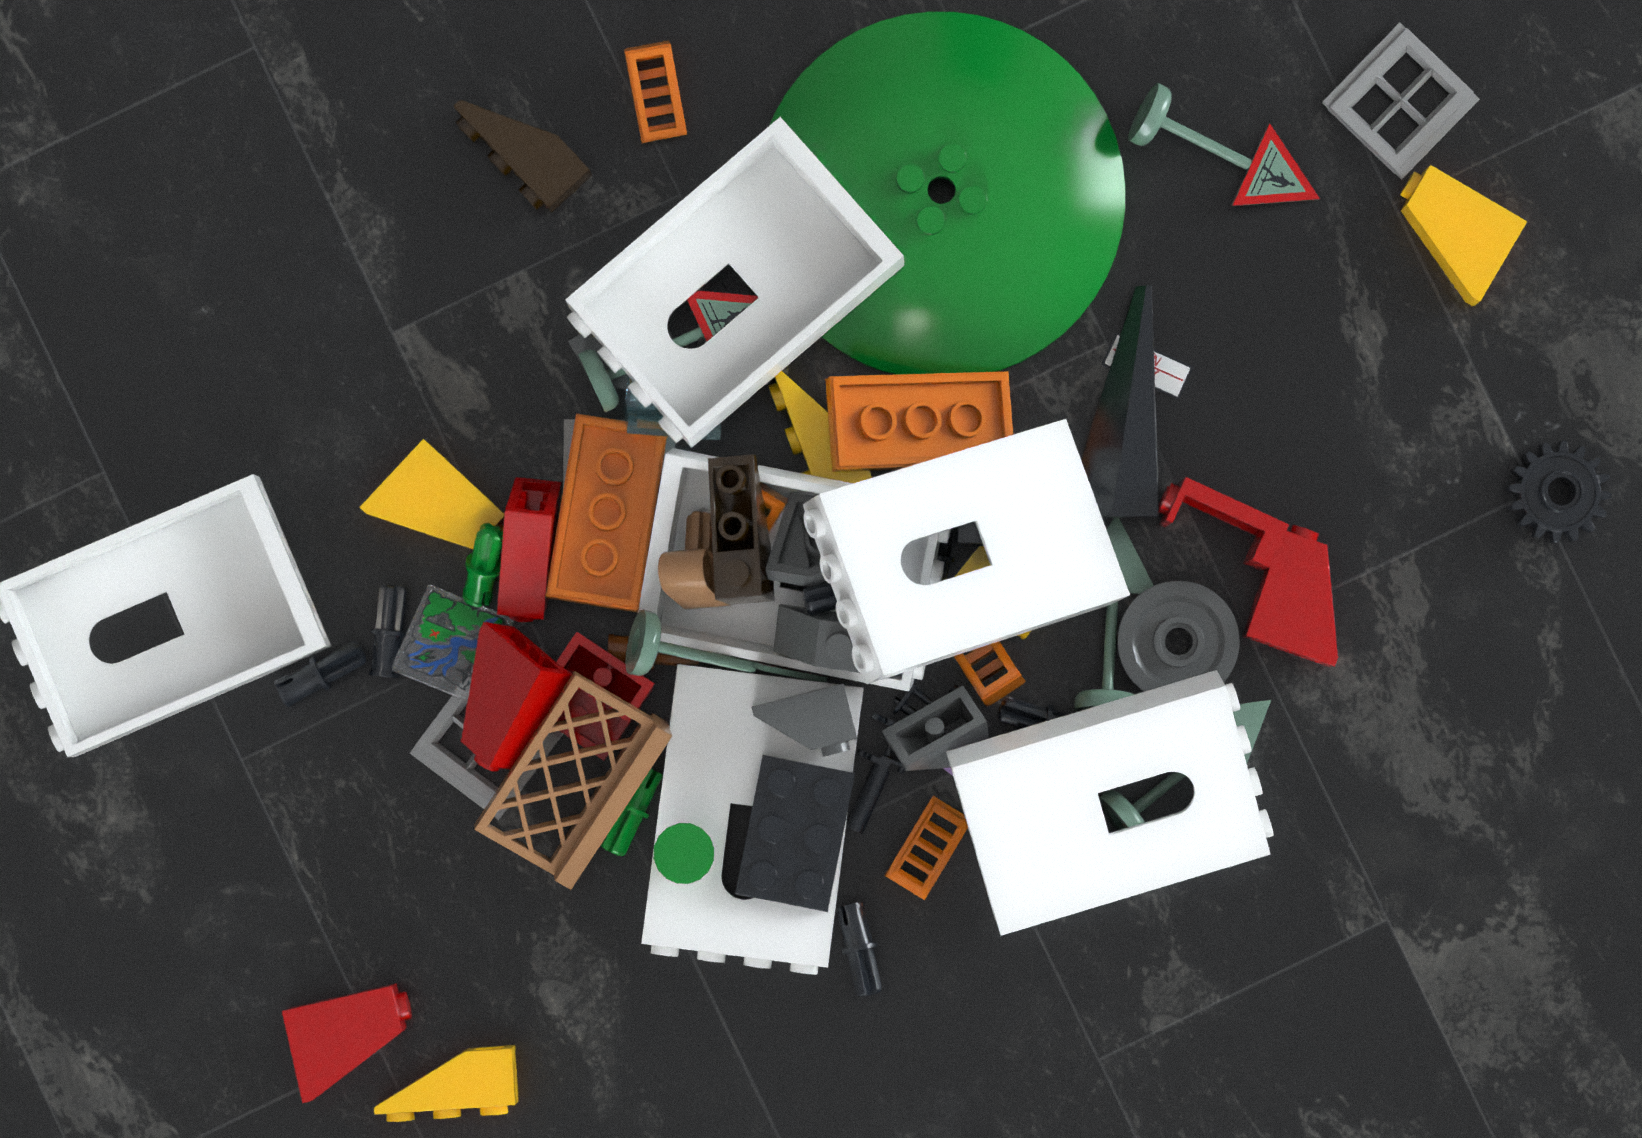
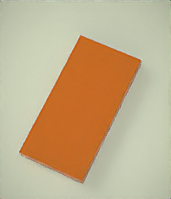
M1008 371L830 376L825 379L832 472L899 470L1013 435Z
M576 413L546 598L638 613L668 434L662 427Z

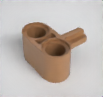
M694 511L686 519L685 550L663 552L658 563L659 581L663 591L686 610L730 606L715 600L711 513Z

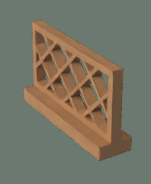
M574 671L474 824V829L553 874L556 882L571 890L670 741L672 733L668 722L653 713L651 716ZM580 688L596 698L599 712L571 718L568 703L577 689ZM602 702L611 706L613 709L604 711ZM564 710L566 720L556 722ZM626 715L639 723L631 737L611 742L606 719ZM601 721L606 743L578 749L573 727ZM568 729L573 751L546 757L543 741L548 733ZM539 749L541 758L531 760L537 752V750ZM622 749L615 759L613 750ZM608 752L611 767L606 775L585 780L580 758ZM576 760L580 782L553 788L548 766ZM543 767L548 789L521 795L517 781L522 773ZM597 787L592 796L589 797L588 789ZM512 788H514L516 797L506 799ZM583 790L586 805L581 813L560 818L555 797ZM550 798L555 820L528 826L523 804ZM518 806L522 828L503 832L490 824L498 810ZM571 826L564 836L563 827ZM558 829L561 843L551 858L533 849L530 835ZM525 836L527 845L516 838Z

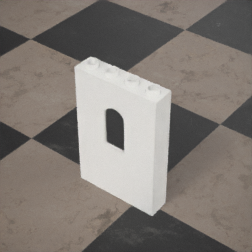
M779 117L565 300L572 311L567 316V319L584 338L592 334L603 346L597 351L599 356L614 373L621 368L633 381L628 386V389L645 408L652 403L664 417L658 423L675 443L683 438L692 448L904 266V255L784 120ZM729 264L759 298L704 345L693 349L680 347L672 341L668 334L667 326L670 315Z
M1066 419L820 493L803 504L805 528L808 534L815 538L821 555V573L824 579L831 583L837 600L836 614L838 620L848 631L853 645L852 659L854 665L863 674L866 684L1111 605L1130 595ZM975 521L991 566L931 585H919L906 577L902 570L900 559L903 548L910 541Z
M675 448L668 451L664 459L638 613L644 609L655 612L658 615L662 628L660 641L866 683L861 673L816 667L773 651L779 605L786 604L805 607L803 591L780 587L781 582L774 581L775 601L690 610L683 609L663 591L658 575L659 558L663 552L685 550L686 519L688 515L694 511L711 513L708 458H718ZM758 465L760 482H763L786 498H789L790 492L817 496L820 493L853 484ZM764 506L767 517L771 510ZM783 513L769 534L771 550ZM951 529L910 541L903 548L900 559L901 567L909 580L919 585H931L942 580L944 562L937 560L940 542L948 544ZM926 665L870 684L909 691L914 683V679H923Z
M254 474L0 582V618L4 623L10 622L17 637V639L12 641L15 655L22 666L29 665L35 682L30 683L32 695L40 709L47 708L53 725L48 726L51 740L57 751L61 752L64 750L67 757H77L332 647L259 476ZM167 592L184 635L118 663H105L95 657L89 645V637L93 627L99 621Z
M677 664L669 726L672 737L666 749L654 845L658 836L667 827L677 823H692L702 828L710 836L714 846V861L709 872L700 880L690 884H677L666 879L658 871L652 858L641 943L651 945L652 954L678 957L679 949L698 951V960L725 963L726 955L744 957L743 965L771 969L772 961L791 963V972L814 975L818 974V966L828 968L846 822L828 912L758 898L746 900L735 898L724 888L721 875L730 804L753 806L762 755L853 772L857 739L848 741L850 750L823 757L821 748L810 750L753 715L752 706L838 684ZM844 685L856 735H858L863 688Z
M1215 670L946 751L993 915L1001 936L1270 855L1266 838L1274 836L1266 809L1260 811L1258 809L1255 796L1263 794L1255 767L1247 768L1244 754L1251 752V746L1245 727L1243 725L1236 726L1233 712L1240 710V704L1232 683L1225 685L1218 671ZM1166 772L1182 773L1192 781L1194 787L1193 798L1184 810L1112 833L1108 832L1098 793Z

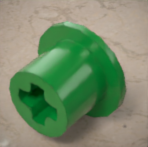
M677 823L667 827L658 836L654 845L653 859L658 871L666 879L677 884H690L700 880L709 872L714 861V846L710 836L702 828L692 823Z

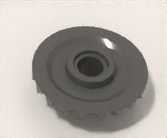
M1169 581L1145 590L1128 606L1119 625L1117 646L1121 664L1130 680L1145 692L1215 670L1218 671L1223 682H1225L1236 664L1240 639L1238 625L1232 611L1215 592L1200 584L1189 581ZM1175 628L1183 630L1189 637V648L1182 655L1172 654L1165 645L1166 635Z

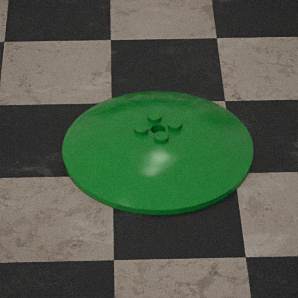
M922 12L882 20L854 32L821 54L801 73L787 91L774 113L770 125L781 117L904 255V266L821 336L822 339L835 349L859 363L892 375L1002 371L1041 352L1061 337L1091 304L1109 273L1121 238L1125 213V179L1116 136L1099 100L1081 75L1053 49L1023 30L998 20L959 12ZM935 179H947L953 184L955 195L952 200L944 204L931 200L927 189L929 184Z

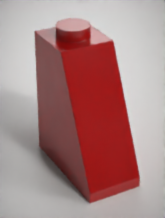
M515 477L504 515L497 615H506L517 622H531L535 619H544L549 601L546 598V590L557 530L562 482Z
M1292 525L1291 531H1286L1270 568L1264 571L1242 637L1327 667H1335L1338 651L1328 545L1317 541L1319 533Z
M483 622L479 630L461 742L475 754V762L493 772H498L500 768H512L572 676L523 633L512 626Z
M397 983L290 1007L282 1011L302 1103L313 1101L407 1029L405 1020L412 1019L410 1002L406 991L399 993Z

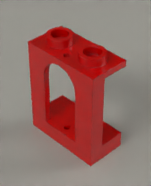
M1187 477L1178 482L1177 485L1171 483L1170 486L1166 487L1158 504L1159 513L1163 514L1159 525L1167 527L1173 523L1183 502L1254 535V541L1243 564L1258 571L1270 568L1289 524Z

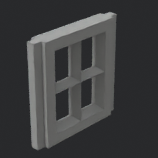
M1399 22L1328 95L1322 104L1402 180L1477 103L1479 98L1425 44ZM1407 52L1424 71L1400 94L1382 76ZM1432 76L1449 95L1425 118L1408 102V99ZM1377 84L1394 102L1369 125L1352 107ZM1402 108L1419 126L1394 149L1377 131Z
M468 677L463 684H460V687L464 688L468 681L471 683L472 677ZM469 684L465 688L466 691L459 687L415 744L410 754L485 809L498 787L474 770L478 764L474 760L475 754L473 753L467 763H465L438 743L453 722L463 729L465 718L459 714L467 705L470 690ZM560 731L548 733L543 741L546 757L563 736V733ZM539 749L537 750V752L531 760L541 758ZM537 769L522 773L517 781L520 792ZM512 788L506 799L516 797L514 788ZM508 808L498 810L494 817L500 820Z

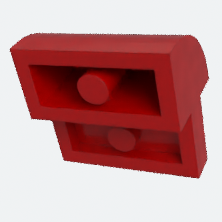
M578 631L556 662L569 674L572 675L574 671L638 709H641L655 686V683L644 675L628 674L626 664ZM580 688L577 689L568 703L571 718L599 712L596 698ZM602 702L604 711L613 709L611 706ZM564 710L556 722L566 720ZM626 715L606 719L611 742L621 738L633 719ZM601 721L573 727L577 743L584 748L606 743ZM568 729L560 730L561 733L570 738ZM605 752L596 754V756L605 761L609 754Z

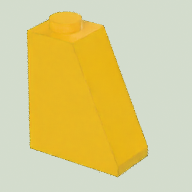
M1432 165L1427 167L1422 175L1414 171L1400 194L1407 199L1401 212L1463 300L1471 306H1475L1482 300L1527 221Z
M424 439L360 506L370 516L472 550L476 534L482 524L490 523L492 526L504 528L502 524L504 523L505 513Z

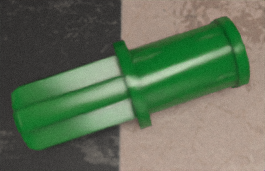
M484 523L480 526V530L476 534L473 552L467 556L465 562L468 575L462 597L467 604L473 607L482 606L483 594H485L484 605L487 606L491 603L494 581L500 574L501 559L499 556L503 541V529L500 526H492L490 523Z
M650 769L602 842L601 847L618 856L626 854L642 818L648 819L649 814L645 812L661 779H663V774Z

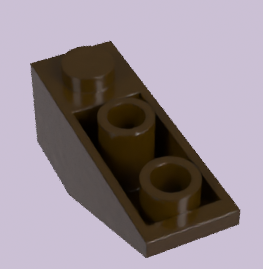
M459 100L454 105L455 110L461 116L455 121L457 126L473 143L479 137L482 138L492 149L487 155L488 159L504 176L508 175L511 171L514 172L524 183L518 189L519 192L536 210L544 204L553 213L592 176L590 169L558 135L463 100Z
M756 455L708 458L715 600L728 605L775 601L774 581L767 580L765 570L771 553V545Z

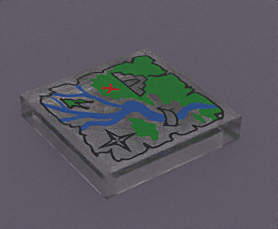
M428 584L392 664V671L468 701L479 630L483 622L513 627L514 620L506 615H497V611L484 606L473 607L467 604L462 597Z

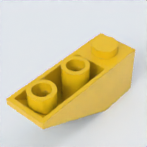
M780 371L775 376L776 383L768 385L777 411L786 409L792 423L791 427L784 429L793 455L803 453L808 470L801 473L849 483L872 478L870 471L832 472L828 412L783 371Z
M515 1045L468 1048L374 1107V1115L386 1114L387 1122H402L415 1120L414 1112L433 1111L434 1119L461 1117V1109L480 1108V1115L482 1116L507 1114L508 1106L516 1105L519 1101Z

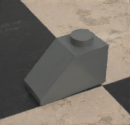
M786 604L779 605L774 652L816 667L860 673L852 659L853 645L847 629L840 624L836 612L827 611L810 615L805 607Z
M843 683L752 706L753 715L810 750L821 748L823 757L850 750L848 741L857 739Z
M964 686L957 688L882 730L883 736L906 771L950 768L946 751L989 739L987 721Z

